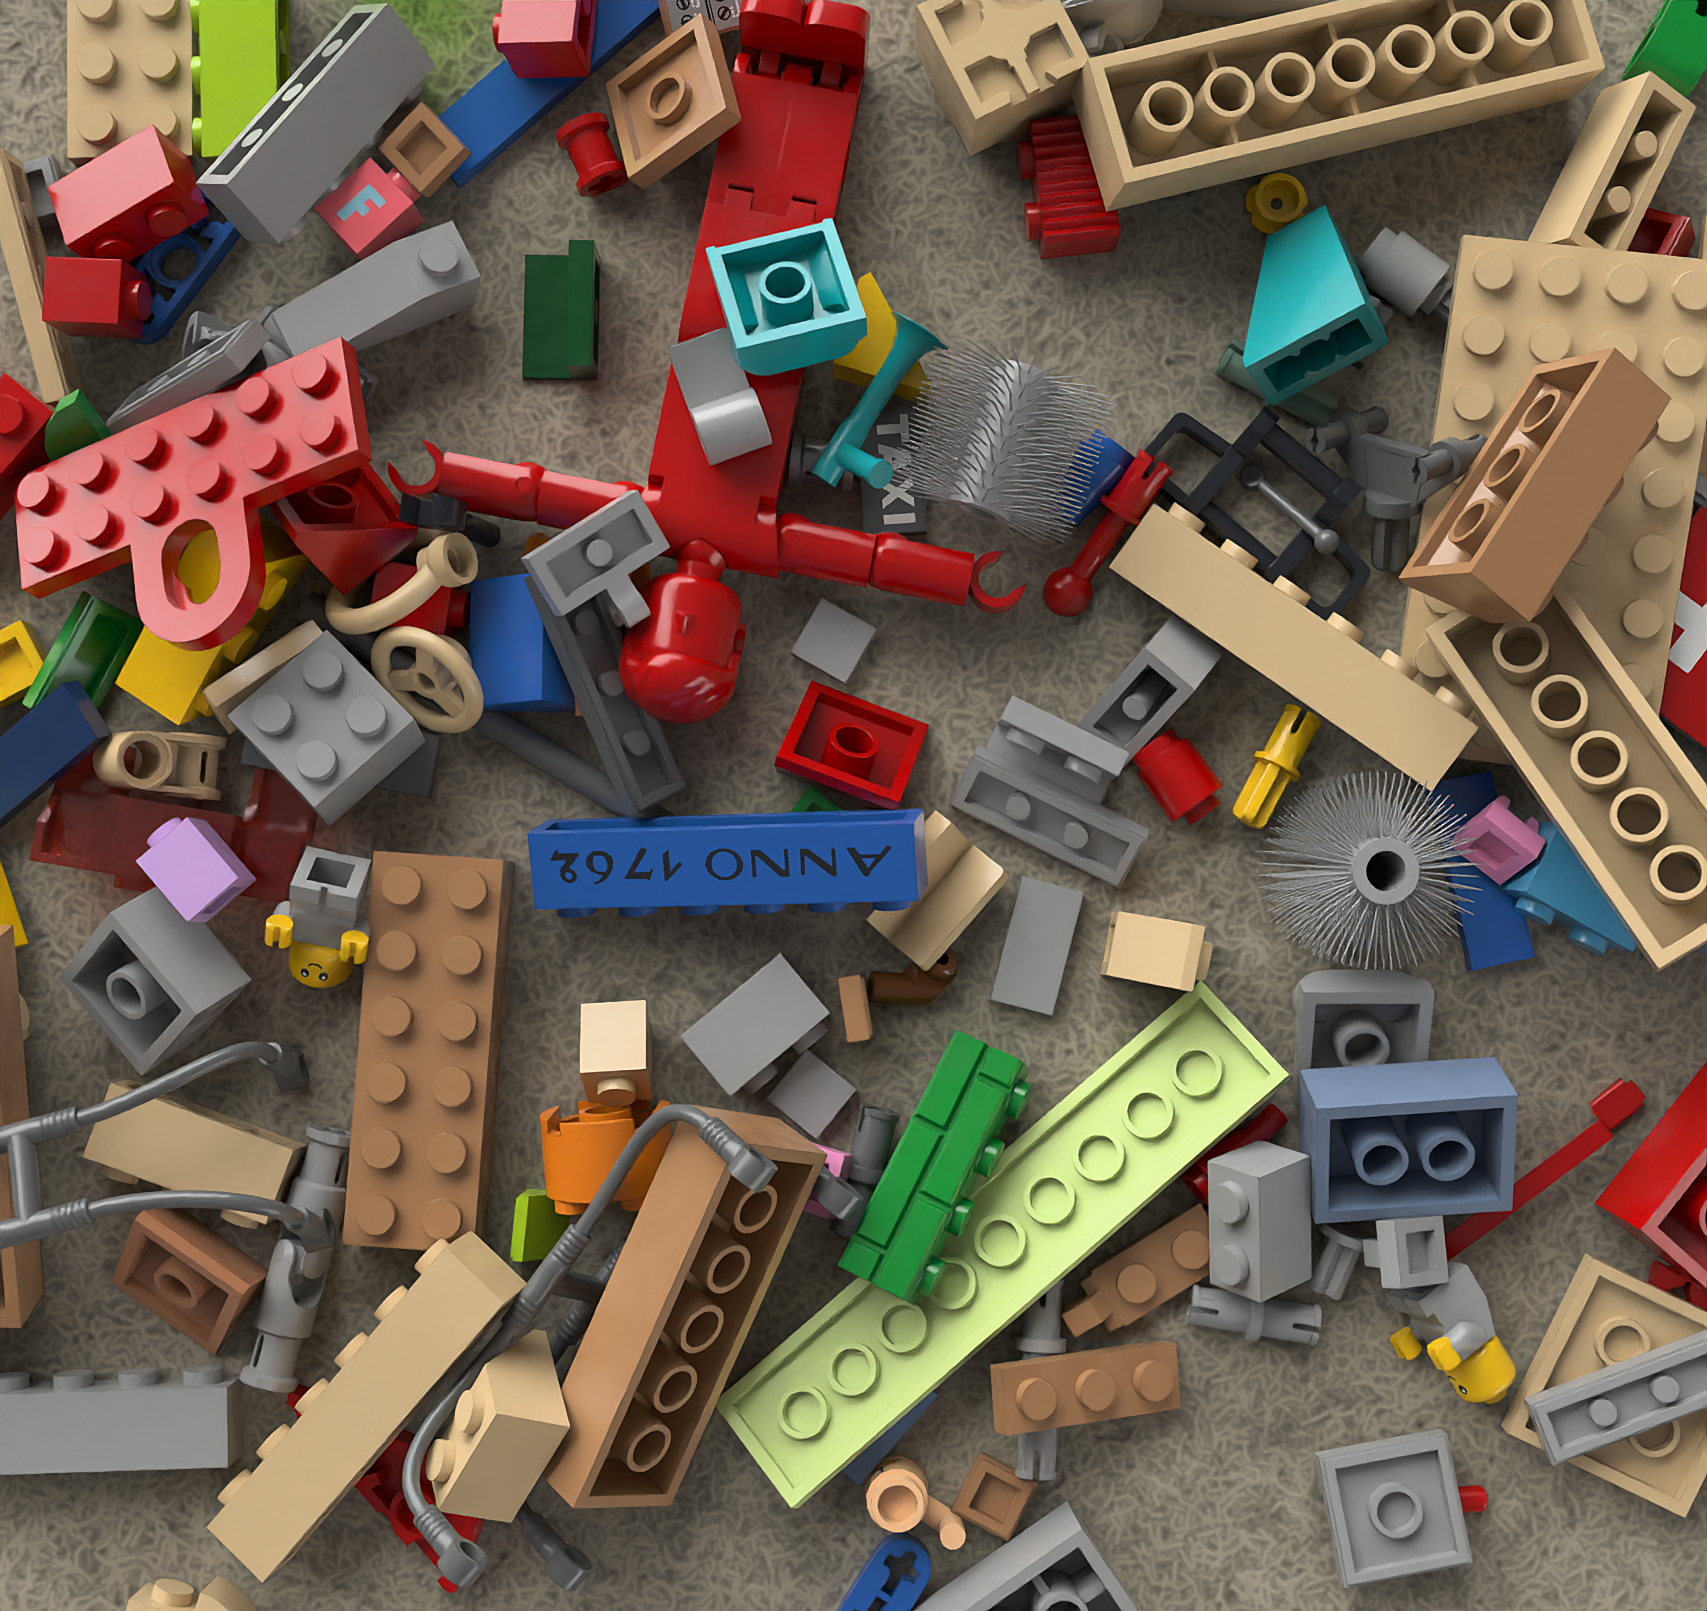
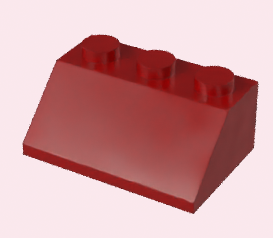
M1707 1061L1595 1202L1597 1206L1633 1238L1706 1292Z

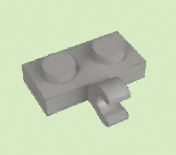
M629 490L525 555L521 560L555 616H564L600 592L603 605L617 627L625 624L627 628H631L651 615L628 574L664 552L670 546L638 490Z

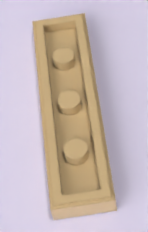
M0 147V243L44 404L56 408L60 399L80 388L84 395L85 392L70 336L42 321L46 256L48 255L23 162Z

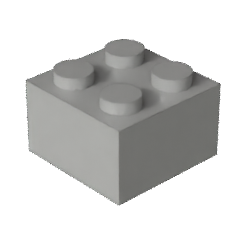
M328 630L323 632L227 715L244 738L329 827L426 742L414 718Z
M157 886L111 911L59 976L60 980L141 1076L195 1042L252 980L239 965L236 957L221 944L204 922H187Z

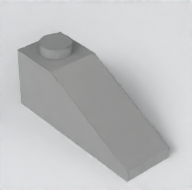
M453 221L389 244L273 311L271 318L291 357L340 336L353 346L357 352L455 315L473 306L481 275Z

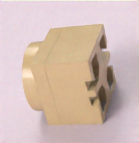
M927 0L916 7L914 48L935 87L936 96L942 111L956 127L970 156L998 142L1012 141L1027 135L1030 120L1049 118L1075 105L1071 89L1087 59L1090 57L1060 0Z

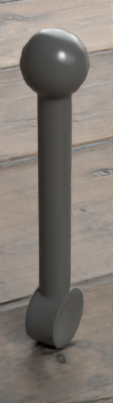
M1252 463L1242 468L1240 480L1246 490L1261 492L1314 539V546L1318 552L1332 554L1337 550L1340 539L1336 532L1330 529H1321L1267 482L1262 466Z

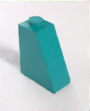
M1325 204L1267 236L1243 362L1253 380L1271 406L1390 344L1349 244Z

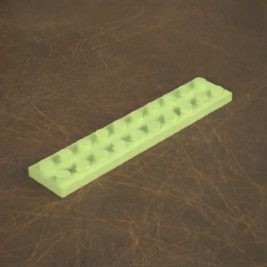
M1200 980L1194 986L1193 992L1188 991L1005 1149L989 1178L982 1175L978 1176L968 1196L969 1199L976 1202L973 1215L959 1238L952 1234L949 1235L938 1257L947 1262L946 1269L939 1285L930 1298L920 1294L914 1306L858 1277L720 1396L715 1406L791 1508L798 1509L1290 1080L1289 1074Z

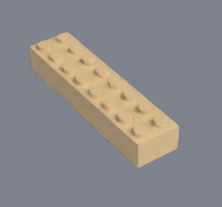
M1339 0L1088 58L1071 89V94L1106 211H1111L1569 100L1605 69V65L1585 0Z

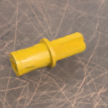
M1285 705L1282 710L1283 714L1263 751H1256L1252 756V760L1256 764L1232 807V815L1249 827L1263 829L1267 826L1289 782L1298 781L1300 772L1297 770V767L1316 731L1322 725V721L1316 715L1307 711L1297 732L1292 733L1300 718L1299 714L1302 708L1299 706Z

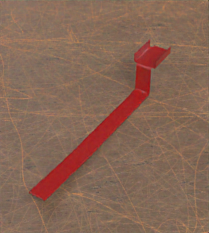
M1620 1077L1588 1103L1592 1108L1591 1113L1597 1118V1121L1513 1184L1512 1210L1475 1213L1445 1235L1447 1261H1450L1610 1141L1614 1137L1610 1130L1644 1106L1641 1101L1646 1096L1632 1080L1625 1083Z

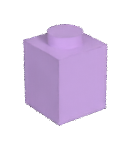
M177 817L159 827L147 840V844L151 848L136 860L187 922H208L257 880L206 820L189 817L183 821Z

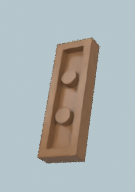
M1167 1340L1149 1341L990 1365L995 1432L1005 1436L1181 1408L1176 1343Z

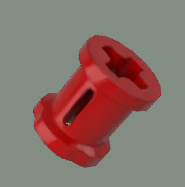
M601 112L589 113L574 118L558 129L555 134L559 148L568 151L579 176L576 187L581 197L593 198L628 181L625 163L618 160L607 135L610 129L609 121L606 115Z

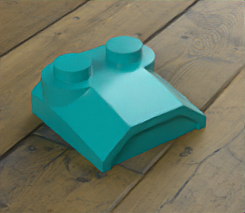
M832 218L824 219L822 223L715 248V246L705 248L730 334L733 356L737 364L745 371L755 375H772L837 359L849 354L859 341L867 335V317Z

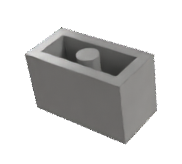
M780 953L680 1037L729 1097L741 1087L751 1096L779 1072L772 1063L774 1059L790 1046L800 1055L828 1031L821 1020L830 1014L831 1011L785 955Z
M1258 1140L1209 1160L1210 1284L1261 1303L1311 1279V1156Z

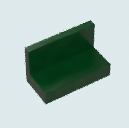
M569 240L568 255H525L523 379L598 381L601 257L594 240Z

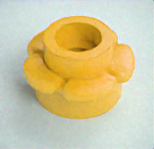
M1273 173L1264 176L1259 185H1253L1249 189L1245 200L1247 211L1252 213V224L1259 231L1266 234H1273L1303 217L1302 211L1308 204L1307 195L1302 184L1295 177L1285 173ZM1279 200L1282 208L1274 210L1271 207V201Z

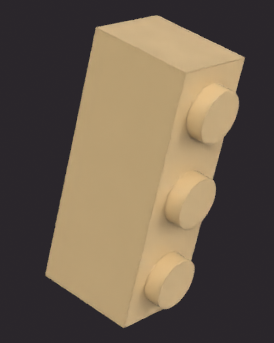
M1651 71L1601 90L1528 241L1627 251L1697 106Z
M131 1079L112 1082L103 1102L145 1084ZM166 1093L129 1111L95 1123L82 1157L102 1164L101 1174L124 1183L137 1184L139 1178L162 1186L161 1191L207 1190L259 1196L286 1204L292 1179L297 1175L308 1145ZM225 1209L222 1210L220 1215L222 1219L232 1224L251 1229L258 1228L259 1223L266 1225L276 1220L275 1218Z

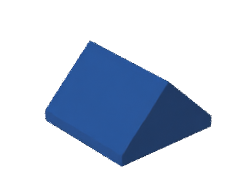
M530 573L470 582L469 656L472 661V669L482 687L484 696L483 710L575 713V696L524 580L525 577L530 576Z

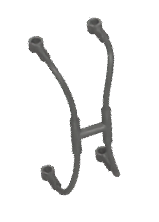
M250 1041L239 1043L206 1055L154 1081L103 1103L85 1109L74 1106L59 1110L58 1112H52L51 1114H45L44 1116L41 1115L0 1126V1155L8 1153L15 1217L0 1222V1249L93 1225L96 1222V1218L138 1210L161 1208H213L263 1215L283 1221L291 1232L300 1237L302 1246L307 1253L335 1247L336 1230L332 1216L327 1208L312 1212L301 1205L290 1206L272 1199L240 1193L207 1190L156 1191L110 1197L93 1202L90 1198H84L46 1209L43 1207L36 1145L76 1133H82L87 1125L129 1111L211 1071L243 1059L258 1058L260 1063L274 1074L276 1084L281 1092L309 1086L310 1077L301 1049L288 1052L275 1042Z
M672 1104L659 1109L644 1121L621 1152L577 1224L569 1225L552 1251H550L501 1318L502 1326L443 1395L417 1431L403 1466V1491L407 1504L415 1516L413 1521L415 1527L418 1528L419 1532L422 1533L423 1537L426 1538L427 1542L430 1543V1546L440 1557L437 1562L438 1568L453 1584L462 1588H470L487 1566L488 1557L475 1543L461 1537L449 1521L446 1520L445 1516L442 1515L441 1511L438 1510L437 1506L433 1504L428 1505L422 1494L420 1469L432 1439L457 1406L462 1393L471 1389L485 1364L503 1352L515 1335H522L525 1329L551 1295L577 1300L555 1330L557 1336L550 1345L554 1365L556 1366L570 1345H576L578 1340L581 1339L588 1329L627 1238L621 1239L595 1276L569 1270L592 1239L590 1236L591 1231L612 1201L637 1158L650 1140L664 1126L675 1121H683L693 1125L699 1130V1137L729 1165L727 1167L728 1171L739 1182L757 1193L763 1191L777 1172V1166L760 1151L745 1143L719 1117H710L702 1110L691 1105ZM823 1165L812 1191L818 1195L817 1200L828 1211L844 1221H849L864 1198L856 1189L844 1180L836 1177ZM525 1500L516 1514L517 1519L521 1523L522 1534L525 1535L526 1539L529 1540L547 1564L544 1568L549 1578L567 1591H576L592 1569L591 1562L576 1547L566 1544L547 1520L543 1518V1515L534 1513Z

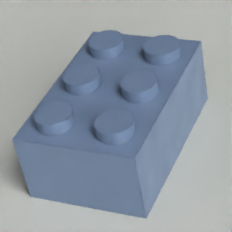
M1495 1057L1300 1070L1299 1152L1311 1156V1214L1315 1224L1512 1210L1518 1094Z

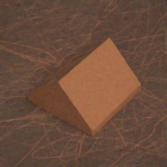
M182 1208L142 1210L134 1219L111 1283L216 1356L263 1289L269 1269Z

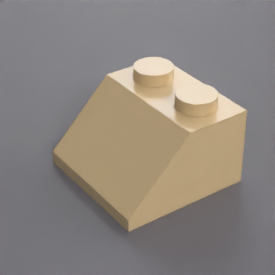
M533 1329L486 1363L471 1389L464 1391L460 1396L455 1416L442 1438L436 1439L432 1443L426 1460V1476L428 1480L432 1481L436 1506L441 1512L511 1523L568 1432L570 1424L546 1331Z

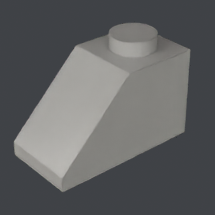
M1173 614L1076 727L1129 752L1130 754L1123 766L1125 767L1132 757L1140 751L1196 690L1222 655Z

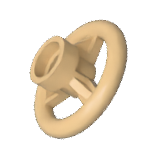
M411 626L389 628L376 638L371 649V666L375 679L414 718L416 723L436 732L450 734L464 732L479 721L484 708L483 691L479 679L472 669L471 658L460 643L451 637L435 635L426 630ZM395 647H415L416 662L406 670L392 669L390 655ZM407 691H417L422 696L433 699L448 714L436 712L424 706Z

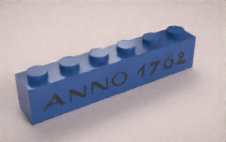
M924 808L548 819L527 833L535 909H557V915L563 918L588 916L594 914L596 908H619V914L628 917L645 916L657 912V907L681 906V913L685 915H706L719 911L720 905H744L746 913L767 914L782 910L783 904H808V910L811 912L828 913L843 910L847 907V903L872 902V908L877 911H899L911 907V901H919L928 886Z

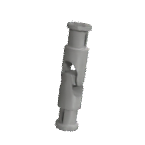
M310 1124L307 1126L305 1133L310 1141L301 1175L293 1177L286 1204L290 1206L301 1205L312 1212L327 1208L334 1222L337 1240L345 1211L347 1190L345 1183L348 1175L351 1132L321 1124ZM283 1221L280 1224L279 1238L273 1251L254 1320V1326L259 1330L250 1364L244 1366L239 1380L255 1388L288 1393L294 1392L297 1388L299 1378L294 1375L303 1339L312 1335L333 1247L307 1253L302 1246L300 1237L291 1232ZM291 1273L303 1274L305 1280L295 1289L291 1290Z

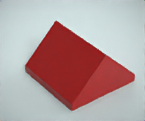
M369 462L268 504L295 545L343 595H346L416 540L418 527L402 523L398 520L400 503Z
M811 680L776 756L774 767L779 773L876 810H897L929 724Z

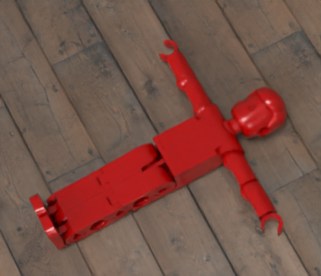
M742 0L739 13L742 52H739L737 55L731 79L742 121L719 136L681 316L678 344L721 328H727L705 248L712 246L719 248L822 223L824 219L832 218L836 226L859 111L862 85L868 63L870 15L866 10L858 6L829 0H812L808 4L804 0ZM752 66L758 67V71L755 70L752 74ZM813 78L820 79V82L812 86ZM671 363L648 473V484L645 488L631 481H618L611 484L549 472L545 467L533 462H520L513 465L446 452L445 456H443L442 452L433 443L423 439L422 441L429 455L435 461V473L427 483L422 485L405 483L399 472L388 462V475L392 484L401 495L404 493L426 500H433L434 494L444 495L467 502V511L522 522L537 521L538 525L563 530L569 529L629 490H638L670 548L657 556L676 559L677 565L675 573L659 574L653 577L645 586L642 598L647 604L651 615L629 628L623 641L618 671L627 697L647 714L671 724H693L706 720L724 708L734 693L745 644L747 624L741 623L742 604L740 598L732 588L720 583L722 572L726 568L728 570L779 579L780 570L867 588L869 584L871 587L881 591L962 607L965 606L967 594H969L971 601L980 610L990 614H1002L1013 609L1020 601L1026 587L1025 584L1003 598L991 597L982 590L979 584V575L1000 561L1003 551L986 553L974 563V553L912 542L905 536L895 532L871 534L814 523L807 517L797 513L778 515L808 366L772 375H755L744 370L749 386L754 389L770 431L772 444L710 466Z

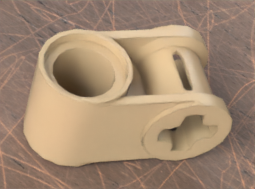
M148 730L114 732L95 749L93 767L101 781L107 786L116 789L161 793L164 797L222 802V792L216 789L220 750L227 748L228 738L195 733H163ZM130 744H134L142 755V765L135 776L127 772L123 760L125 750Z

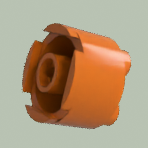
M661 1099L654 1110L650 1109L649 1100H635L634 1103L623 1107H609L601 1103H588L587 1100L577 1101L578 1114L561 1118L560 1106L542 1112L540 1114L546 1195L555 1201V1213L562 1215L584 1213L634 1133L652 1114L670 1105V1102ZM672 1122L659 1130L646 1145L611 1202L620 1201L621 1209L628 1211L640 1210L673 1136Z

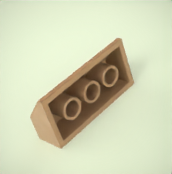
M1615 347L1536 365L1398 579L1412 589L1489 623L1530 622L1533 617L1541 613L1549 604L1554 592L1552 586L1566 564L1574 559L1587 544L1589 539L1587 531L1601 509L1610 503L1622 489L1624 484L1622 476L1637 452L1646 447L1655 437L1659 429L1657 421L1672 398Z

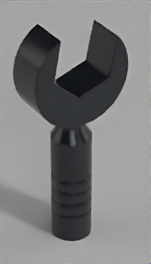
M402 493L398 519L402 523L432 530L449 531L451 533L458 532L466 536L471 542L484 547H494L501 537V531L496 524L468 513V503L438 494H434L433 500H426Z

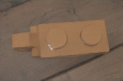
M1198 1201L1089 1268L1091 1272L1078 1280L1085 1294L1062 1307L1061 1318L1071 1334L1076 1338L1104 1322L1109 1332L1121 1327L1123 1324L1127 1326L1210 1274L1209 1217Z

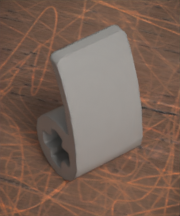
M728 328L712 331L673 345L668 349L678 383L710 466L772 444L770 431L754 389L750 388L744 370L734 359Z

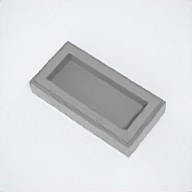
M1021 876L990 993V1000L1053 1015L1084 892Z

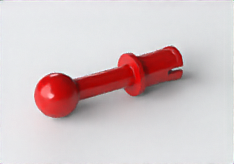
M1140 448L1136 453V458L1118 485L1114 487L1109 496L1103 494L1100 498V501L1109 509L1071 566L1055 570L1046 579L1043 586V599L1046 606L1054 614L1061 617H1074L1083 613L1089 607L1093 597L1092 578L1130 523L1136 526L1139 525L1143 519V514L1168 477H1171L1174 473L1172 468L1160 461L1150 476L1146 478L1145 473L1156 458L1147 451Z

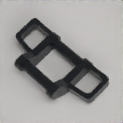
M1267 406L1261 410L1233 445L1190 415L1181 412L1177 413L1147 446L1145 451L1156 456L1174 434L1184 433L1221 459L1189 496L1169 478L1159 493L1171 504H1178L1206 524L1204 528L1220 542L1224 543L1228 539L1254 556L1258 562L1253 569L1272 585L1280 575L1286 578L1313 547L1314 539L1301 528L1283 551L1276 556L1211 501L1213 496L1254 448L1260 443L1326 499L1310 518L1323 530H1332L1330 526L1363 489L1350 476L1343 480L1276 424L1280 417ZM1152 462V464L1146 471V478L1150 476V474L1156 467L1154 465V462ZM1340 537L1339 547L1332 555L1349 572L1350 579L1348 584L1328 607H1322L1313 599H1310L1305 606L1325 621L1328 620L1333 612L1339 614L1370 577L1368 565Z

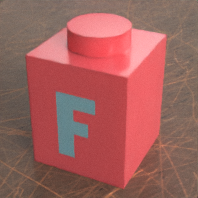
M371 157L314 208L326 226L359 261L395 241L408 237L424 222L414 205V202L421 196L413 185L395 167L386 174Z

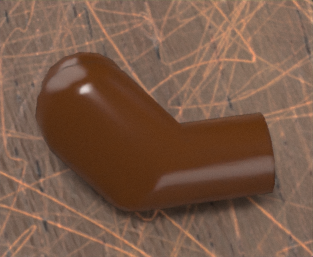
M949 947L927 971L922 970L914 962L902 973L871 971L868 981L869 1002L915 1006L931 1003L957 975L958 958L956 953Z

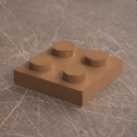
M699 13L606 83L628 179L644 190L742 121L717 26L702 13Z

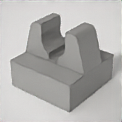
M1442 1215L1376 1221L1377 1239H1362L1365 1266L1380 1268L1382 1288L1404 1289L1449 1282Z

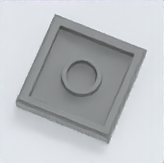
M1440 1428L1314 1452L1339 1581L1344 1588L1473 1564L1448 1435L1443 1429Z

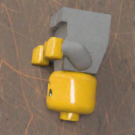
M309 846L306 847L290 884V901H283L278 904L273 915L268 917L264 938L266 945L271 947L274 941L279 942L278 948L284 949L290 945L288 967L293 977L302 984L313 988L335 987L349 977L353 970V962L354 964H361L366 960L371 927L368 923V918L360 915L359 912L368 891L372 860L346 854H337L336 852Z
M1447 1261L1449 1282L1392 1289L1386 1294L1395 1310L1405 1312L1411 1318L1410 1324L1390 1337L1391 1345L1399 1358L1412 1360L1417 1357L1422 1351L1419 1341L1424 1339L1429 1344L1427 1345V1351L1436 1368L1443 1370L1456 1394L1468 1403L1485 1402L1486 1404H1492L1506 1396L1507 1389L1516 1377V1367L1504 1345L1495 1335L1487 1297L1467 1264Z

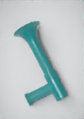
M891 312L892 317L896 321V335L885 362L849 417L844 419L810 471L833 488L845 470L866 480L870 486L876 489L883 488L890 482L893 476L892 465L884 459H877L860 450V447L870 434L868 431L914 363L926 353L937 349L933 346L948 350L946 345L938 342L941 340L901 313Z

